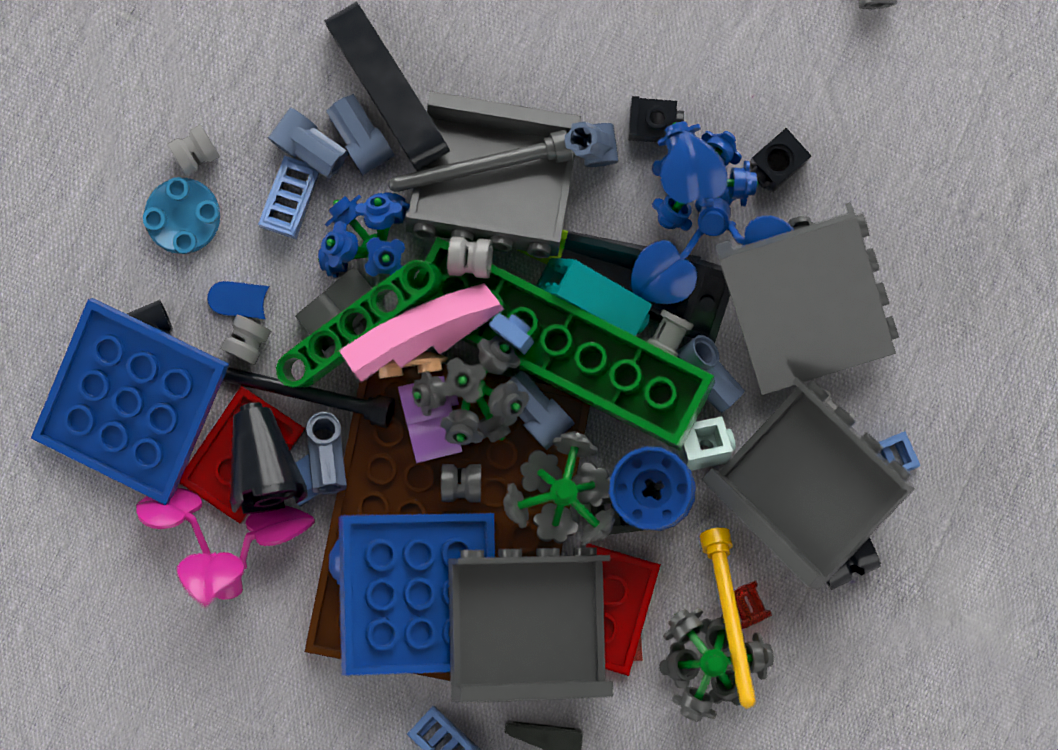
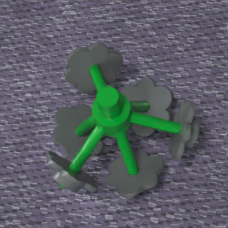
M576 432L562 434L560 438L553 439V444L558 446L557 450L568 455L563 478L561 479V469L556 466L558 458L554 454L546 455L541 450H535L530 454L528 462L523 463L520 467V472L524 475L521 483L527 491H535L537 489L545 494L524 500L522 492L518 491L514 483L508 485V493L503 501L505 512L510 520L518 523L520 528H525L526 521L529 520L527 507L553 500L556 504L548 503L544 505L541 513L534 516L533 522L538 526L537 536L542 541L554 540L556 543L562 544L566 541L567 536L575 535L578 530L577 522L571 519V510L564 508L571 505L589 522L583 529L584 534L580 539L581 543L585 545L592 540L601 541L613 529L615 511L612 508L607 511L602 510L593 516L582 504L591 503L593 506L599 507L603 504L604 498L610 497L608 470L603 467L597 469L596 465L591 462L584 463L580 467V474L575 475L571 481L576 458L596 455L598 448L591 445V441L583 434Z

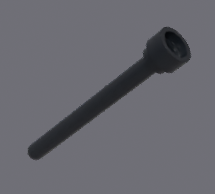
M228 367L223 379L224 382L362 414L364 419L370 420L371 425L383 428L389 427L395 409V399L391 397L377 395L376 398L369 397L366 400L311 386L289 387L284 385L278 378Z

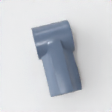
M354 94L341 98L326 110L335 129L347 145L345 148L362 176L395 156L378 127L374 128Z
M290 107L268 139L291 157H299L310 167L330 179L342 168L349 153L318 131V127L312 121Z
M586 121L573 123L570 131L564 135L566 148L574 151L576 156L584 158L585 167H602L619 162L613 123L591 124Z
M698 335L677 350L678 358L714 375L716 383L707 399L718 412H724L741 398L745 390L719 362L718 348L710 338Z
M521 370L509 380L517 383L519 391H525L529 394V402L519 417L524 422L523 426L543 448L548 450L553 445V439L560 438L575 423L552 398L549 400L539 390V387Z
M329 412L315 413L309 418L306 425V443L309 453L313 493H320L322 495L336 494L347 488L341 442V425L338 418ZM320 429H327L333 433V436L327 440H320L314 436V433Z

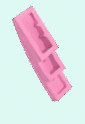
M483 283L446 294L414 307L373 328L339 351L362 382L393 359L402 368L431 346H434L440 355L502 311L503 307L486 284Z

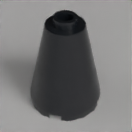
M260 402L242 405L239 407L240 412L233 416L230 504L232 511L236 512L239 506H241L243 514L264 513L285 508L284 500L292 497L295 498V503L303 501L308 497L307 486L272 410L268 407H263Z

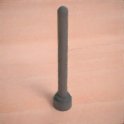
M566 130L550 133V137L544 138L543 143L392 177L389 180L388 186L391 191L399 192L543 158L560 163L572 160V152L565 145L564 135L567 132Z

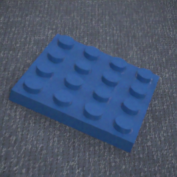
M95 298L88 299L31 439L166 505L175 494L227 372L229 363Z
M494 513L339 516L341 675L451 672L448 559L460 558V550H484V558H495Z

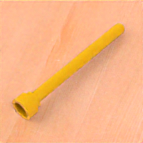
M712 528L702 532L699 536L702 552L707 554L708 559H711L713 563L740 704L744 708H751L755 705L756 699L727 559L733 546L731 534L727 528Z

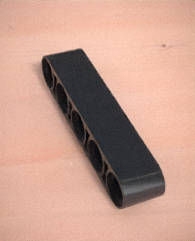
M358 2L352 3L325 19L324 22L415 170L419 171L449 153L450 150L439 130Z

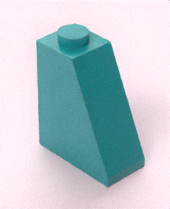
M550 258L536 284L537 287L634 336L640 334L645 329L650 318L648 312L652 306L651 303L574 259Z

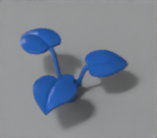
M684 131L680 134L674 147L665 158L660 178L663 189L675 201L691 203L696 199L698 200L699 205L702 206L698 217L699 227L680 254L675 245L666 240L654 242L643 249L632 271L631 285L633 293L646 301L661 304H673L686 299L696 286L697 272L694 265L685 259L690 255L704 234L719 236L726 230H729L735 241L745 246L794 229L779 217L764 215L753 219L746 226L745 237L741 236L736 229V223L730 220L731 208L724 199L717 198L724 193L728 181L727 170L723 161L705 141Z

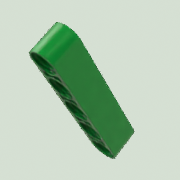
M413 260L405 264L282 355L276 365L278 379L289 387H309L346 361L339 350L373 328L414 307L422 305L437 294L443 284L441 270L435 264L422 260ZM425 268L429 273V282L424 288L418 289L414 283V277L418 270ZM394 291L398 297V304L393 311L388 312L383 305V300L387 293ZM362 314L366 318L367 327L362 334L357 335L353 330V321L357 315ZM331 337L335 341L336 349L334 354L327 358L323 354L322 344L326 338ZM300 359L305 366V372L301 379L296 380L292 375L291 368L294 362Z

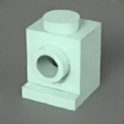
M721 416L695 422L681 450H675L677 456L692 471L726 464L730 460L732 452L735 451L736 445L732 430L730 428L726 429L723 417ZM706 445L709 449L701 450L700 446Z

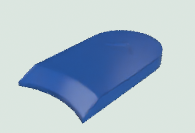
M221 281L210 288L207 296L208 304L214 312L220 315L236 316L238 314L245 318L266 319L264 315V299L270 286Z

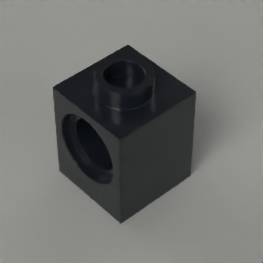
M785 128L751 158L750 166L753 169L750 172H756L758 184L765 189L769 186L774 192L803 167L812 155ZM771 154L782 155L786 159L787 168L783 171L772 170L767 163V157Z

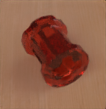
M757 580L734 589L738 614L741 619V629L757 624L773 615L771 610L765 608L756 588L759 584ZM745 596L747 597V599H748V601H749V603H750V605H751V608H752V610H753L752 613H751V611H750V609H749V607H748V605H747V603H746V601H745Z

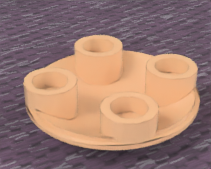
M424 351L402 368L415 367L412 365H417L418 374L426 371H441V363L446 362L448 357ZM394 359L377 370L379 371L380 378L403 376L402 368L398 366Z

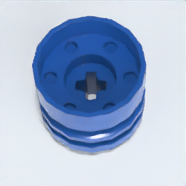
M642 447L629 452L617 463L610 477L609 494L614 509L626 522L643 530L663 531L677 526L688 516L695 502L696 484L691 470L676 454L661 447ZM651 480L656 484H664V488L660 490L662 497L659 500L652 496H645V493L649 490L647 483Z

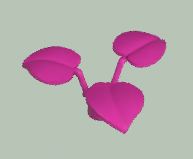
M177 488L174 496L166 505L148 496L136 504L137 517L147 527L169 529L180 525L184 520L191 524L203 554H193L183 559L177 566V576L186 592L205 608L215 598L223 600L233 599L242 593V575L244 570L247 569L246 559L250 544L254 539L262 546L282 544L297 537L315 523V519L310 514L286 505L285 508L250 514L245 522L246 528L250 532L245 535L240 557L238 558L229 552L211 554L198 521L193 513L201 509L202 500L199 495L185 488Z

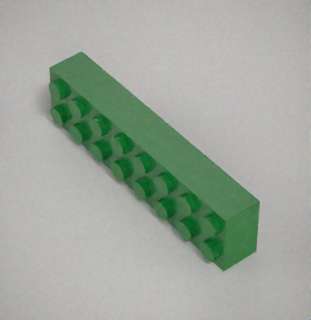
M439 237L436 238L425 261L435 264L441 270L443 284L437 294L424 303L449 293L485 283L503 307V310L499 312L507 319L513 314L531 328L527 334L534 343L525 355L513 347L514 354L520 360L517 369L679 451L681 450L716 383L714 375L493 264L488 279L476 278L473 273H464L462 276H450L447 267L449 242ZM425 268L419 270L414 280L418 289L424 288L429 282V273ZM496 315L461 340L478 349V344L482 339L492 340L498 334L492 330L489 324Z

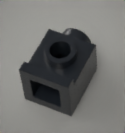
M632 96L628 140L657 142L666 136L665 129L675 122L684 121V111L677 110V101L647 99L640 98V96ZM654 112L661 113L664 116V122L654 124L650 120V115Z

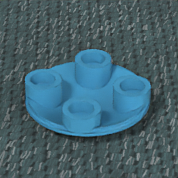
M174 177L160 184L151 193L145 206L143 223L148 234L158 246L172 253L188 254L202 249L214 238L220 224V208L216 197L207 186L194 179Z

